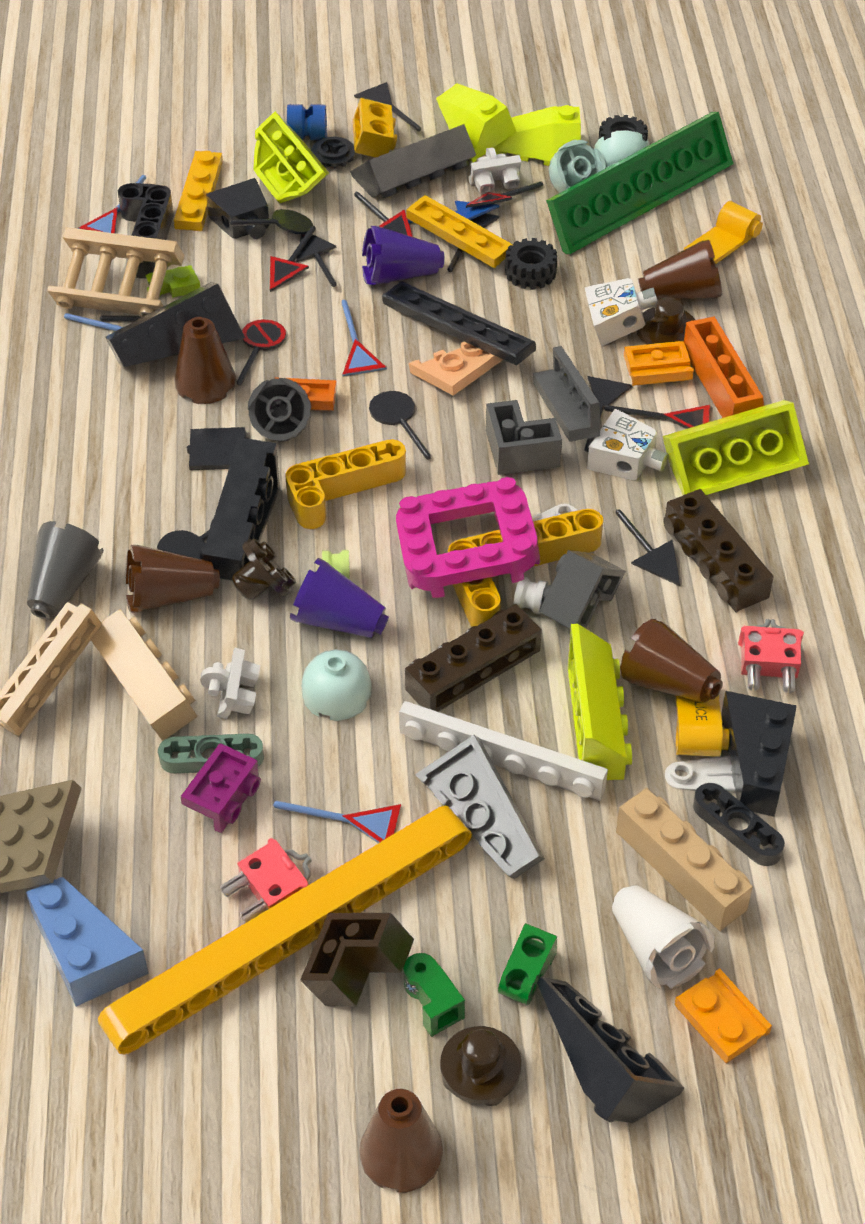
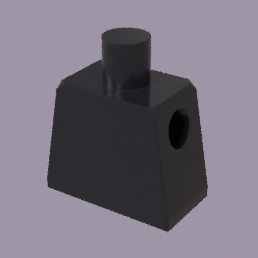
M255 178L206 194L208 217L231 238L237 239L246 235H250L253 239L263 237L269 224L231 226L229 224L231 220L269 219L267 202Z

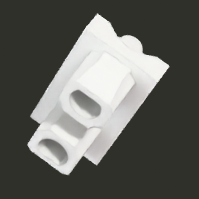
M493 147L487 148L485 157H479L477 162L471 163V174L468 177L470 185H476L480 194L493 191L495 187L494 181L502 180L504 188L507 190L517 188L520 181V155L506 157L504 153L496 155Z
M234 648L232 661L227 663L225 669H223L222 663L216 662L213 664V667H208L201 672L200 682L202 686L209 689V695L217 696L219 691H221L217 714L219 718L228 719L231 711L250 714L254 706L256 692L239 688V684L254 688L261 665L243 660L245 653L243 649Z

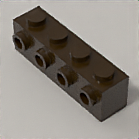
M701 489L667 502L666 513L663 519L666 531L677 539L685 555L694 560L702 576L711 581L724 602H728L732 609L737 612L770 597L774 578L773 574Z
M517 604L506 610L498 611L489 620L469 628L463 635L451 642L443 643L437 650L425 657L412 661L405 668V690L420 706L439 712L540 652L542 629Z

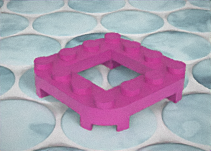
M505 477L498 481L470 484L466 487L451 490H439L435 493L418 497L409 496L399 502L400 508L396 514V524L407 581L411 589L419 588L431 591L432 598L445 597L443 586L509 573L512 583L524 580V572L528 571L535 564H540L537 534L525 492L516 485V481L513 478ZM494 512L502 542L485 544L464 550H454L437 555L430 524Z

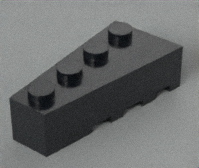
M210 282L111 333L105 338L118 363L123 367L179 354L183 327L186 322L195 317L211 320L215 325L222 344L244 339L245 336L219 284Z
M238 437L218 506L211 521L207 541L203 542L200 549V559L212 562L213 568L219 569L220 579L232 581V576L249 562L242 547L244 542L248 539H256L258 542L261 540L280 490L276 443Z

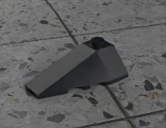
M542 976L537 981L538 987L582 1090L594 1103V1111L601 1118L608 1122L634 1123L682 1093L684 1087L651 1053H647L643 1057L627 1044L631 1036L623 1029H617L607 1022L600 1021L602 1012L569 983Z

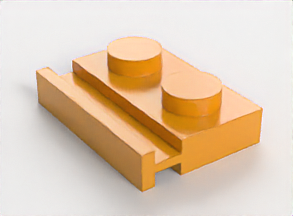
M684 341L624 347V359L629 376L632 378V386L693 380L694 370L690 366L691 361Z
M720 968L715 971L714 975L704 978L677 996L675 1000L677 1009L726 1064L756 1044L759 1038L762 1036L766 1037L771 1032L772 1025Z

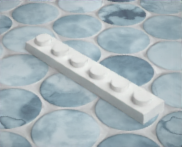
M404 701L399 711L400 733L413 740H422L437 745L443 750L450 751L472 735L480 738L493 764L505 768L513 774H522L540 780L546 785L558 786L572 791L578 796L590 797L601 801L605 792L607 768Z

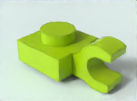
M188 265L166 270L159 296L170 293L172 298L187 295L200 288V281L192 266ZM149 273L146 275V279L149 285L153 273Z

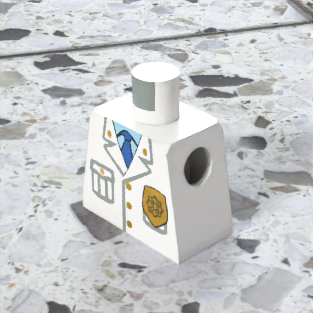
M629 278L585 287L593 325L601 346L643 328L645 321L642 310L654 307L657 303L654 288L636 293L633 281Z
M614 409L601 428L600 436L595 437L589 446L587 469L629 480H637L646 466L662 472L667 464L669 454L656 449L657 432L655 429Z

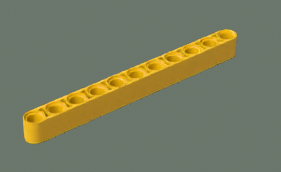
M445 805L436 808L111 1003L100 1013L98 1017L99 1025L119 1054L125 1055L139 1049L318 939L328 913H360L457 854L471 840V831L449 806Z

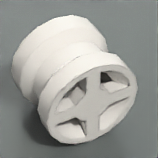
M524 576V580L519 581L517 584L513 605L517 604L521 609L529 608L533 613L540 615L541 612L539 610L543 604L542 596L548 587V582L541 580L536 583Z

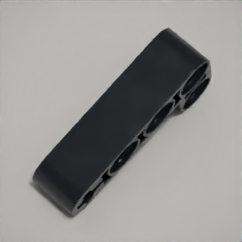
M127 183L120 186L118 198L121 216L126 221L136 222L131 236L166 240L174 217L171 190L167 186L155 184ZM149 261L139 263L136 278L145 279L147 274L153 273L156 263Z

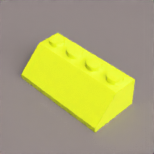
M785 400L662 436L666 452L669 454L670 467L682 495L701 489L705 495L809 464L794 403Z
M571 624L567 669L578 759L607 768V780H624L626 765H632V748L630 743L624 742V736L628 735V720L626 714L620 713V707H624L623 686H617L616 680L620 679L619 659H613L611 644L583 626Z

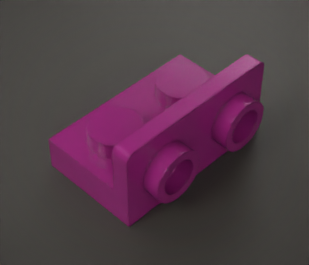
M219 743L182 793L181 804L213 819L214 830L222 833L229 823L233 824L237 820L242 804L247 797L254 796L259 788L261 778L258 773V760Z

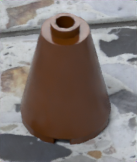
M710 240L701 241L642 271L643 277L638 278L640 291L654 288L657 300L664 297H674L677 299H713L721 297V281L718 267L716 268L713 259L715 255Z
M195 317L186 322L183 327L174 380L178 394L182 398H184V395L192 398V402L196 404H211L221 401L227 397L226 393L231 388L232 391L234 390L236 384L234 369L215 325L211 320L203 317Z
M130 545L131 550L127 552L125 576L126 584H129V591L133 592V595H126L130 613H138L212 596L213 590L219 588V569H214L212 562L146 546Z
M650 619L635 631L631 637L635 644L631 652L625 649L621 660V677L632 685L702 703L710 699L713 700L719 695L723 686L720 671L665 622Z
M394 1089L382 1097L362 1136L359 1149L360 1160L364 1173L375 1185L381 1188L385 1186L396 1189V1192L407 1193L420 1189L435 1177L443 1154L442 1140L419 1098L413 1092L406 1089Z

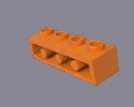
M715 316L686 322L684 343L691 361L690 363L722 418L764 406L763 395Z

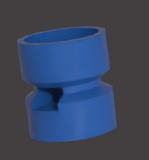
M303 104L287 105V124L302 141L306 136H309L311 141H318L327 137L326 104H311L308 109H305Z

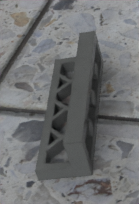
M553 347V369L533 373L534 386L554 418H556L557 423L569 442L599 437V401L563 347Z

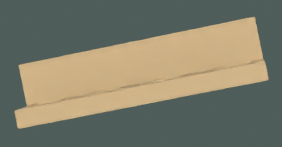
M69 602L65 604L1 689L0 726L18 737L21 735L102 626L101 621L91 608L82 603L78 607Z

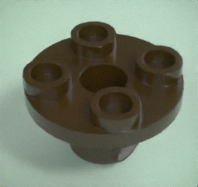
M664 297L657 301L655 307L643 313L645 326L637 330V335L645 344L684 341L686 322L694 321L695 318L684 310V305L679 299Z
M248 539L244 542L242 547L249 562L232 576V581L237 591L249 600H254L270 586L282 596H287L292 592V586L296 583V580L285 567L280 569L273 560L277 557L273 549L265 541L261 544L256 539Z
M474 1026L463 1029L453 1035L443 1048L440 1059L443 1085L463 1101L496 1106L513 1091L519 1081L521 1074L520 1052L509 1036L495 1028Z

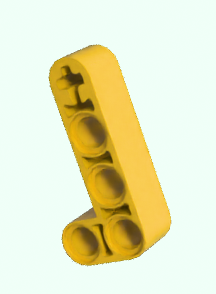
M385 440L290 466L285 473L287 499L299 525L305 529L321 527L326 521L325 501L402 480L406 474L405 445L398 440Z

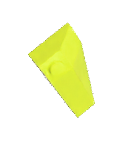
M456 83L436 98L449 130L463 124L465 125L476 153L475 157L469 159L473 163L477 161V158L486 154L487 148L496 147L516 132L507 106L492 95Z
M569 105L552 106L512 117L516 132L494 147L496 155L503 153L520 155L522 161L528 162L530 158L544 160V165L549 166L551 158L561 146L572 140H581L580 107Z

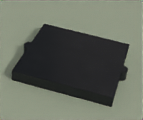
M245 427L190 429V445L186 447L189 454V470L229 469L238 437L246 438Z

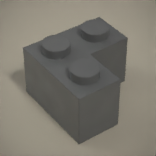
M518 400L486 404V434L498 475L560 467L562 438L556 418L524 422Z
M568 550L567 554H564L557 563V575L553 583L543 592V604L539 612L570 629L571 624H579L587 628L599 601H612L626 571L593 553Z

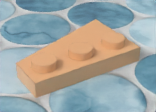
M461 342V348L449 353L441 350L433 353L434 358L421 363L419 359L410 362L409 369L411 374L454 396L503 359L467 342Z

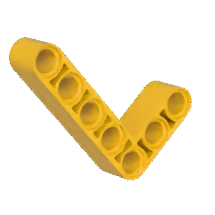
M581 509L533 521L540 554V564H535L534 566L558 561L564 554H567L568 550L590 553L596 551L601 545L603 516L594 509ZM500 530L456 540L449 545L448 552L479 547L485 544L502 542ZM491 577L453 584V588L471 627L482 624L500 611V595Z

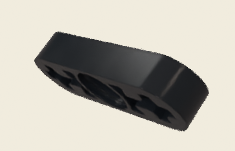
M705 783L697 788L693 809L701 819L755 863L762 866H772L780 861L785 842L783 836L722 786L716 783ZM704 799H706L707 801H712L713 799L717 800V804H715L714 802L706 804L704 803ZM733 818L743 819L747 822L748 828L744 830L733 829L728 821ZM760 844L762 846H767L768 844H770L773 846V849L765 848L764 850H762L760 848Z

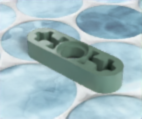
M249 733L177 736L162 741L158 747L160 765L166 772L198 773L208 760L201 755L203 751L208 748H216L221 743L243 754L244 749H251L250 755L247 756L258 760L259 767L264 760L263 743L258 736ZM191 750H194L195 758H191ZM173 752H179L178 758H171Z

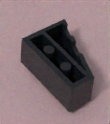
M725 691L721 718L724 728L729 729L727 753L730 755L736 798L754 813L775 817L797 705Z

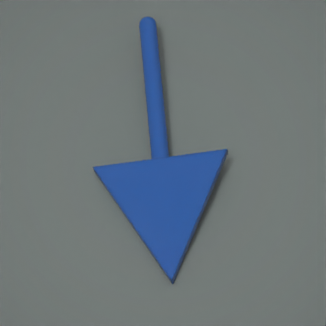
M455 201L457 211L454 212L471 220L500 206L497 204H486L466 208V205L470 202Z

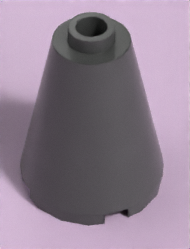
M55 521L43 523L38 531L27 605L31 608V613L41 619H50V617H56L103 554V548L98 549V539L74 525L66 524L65 529L55 527Z

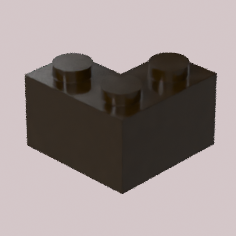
M328 913L300 980L325 1006L356 1007L370 972L402 973L414 938L392 913Z

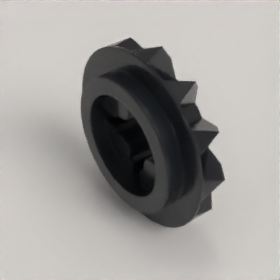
M342 137L320 139L311 149L312 153L325 168L333 166L335 169L339 165L346 167L347 162H352L355 155L353 143Z

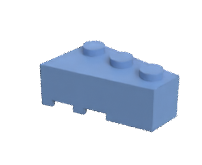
M64 877L55 879L53 883L41 885L26 892L33 917L75 1006L149 974L143 949Z

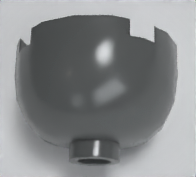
M274 378L262 382L253 390L248 401V415L252 426L261 436L272 441H288L297 437L306 429L311 418V403L306 391L298 383L287 378Z

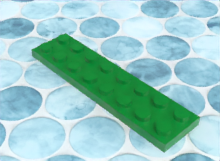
M710 112L547 199L546 202L562 251L565 254H571L733 165L719 112Z

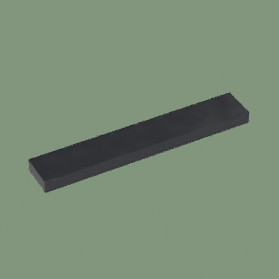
M403 281L382 295L383 304L516 366L536 351L535 341Z

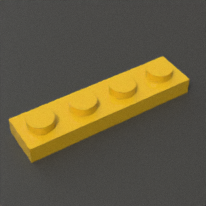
M195 151L174 217L175 229L203 231L208 214L206 194L215 191L223 164L222 153Z
M426 195L406 209L407 219L493 268L505 260L508 247L510 245L513 246L508 241Z

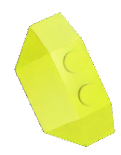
M276 111L255 130V139L257 141L254 149L253 170L279 203L308 194L329 174L308 146Z

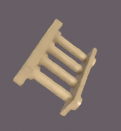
M66 227L63 239L73 252L64 286H48L47 291L56 304L63 308L71 309L73 306L144 317L163 307V304L158 299L167 267L171 266V264L182 266L184 254L177 241ZM88 254L100 255L91 291L75 289L84 256ZM116 257L128 259L119 294L103 293L112 259ZM143 261L155 262L146 299L130 297L139 263Z

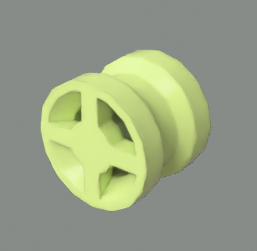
M342 550L339 554L322 551V559L350 579L349 550Z

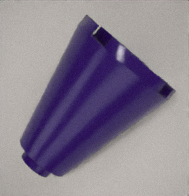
M370 226L371 228L366 230L362 248V256H366L367 266H362L366 284L377 285L437 274L439 268L444 266V251H440L438 244L379 226Z
M317 558L314 563L319 565L316 572L308 571L293 606L299 608L297 615L290 613V620L296 623L367 638H373L375 633L381 635L389 619V616L384 614L386 607L328 562Z

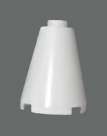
M638 885L625 887L616 894L612 905V912L645 975L656 988L661 989L660 985L665 984L670 989L677 988L690 981L702 970L706 964L702 957L707 949L712 953L714 948V935L706 925Z

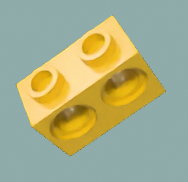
M360 98L352 119L355 153L375 158L389 153L390 150H394L397 142V134H394L396 118L392 117V105Z

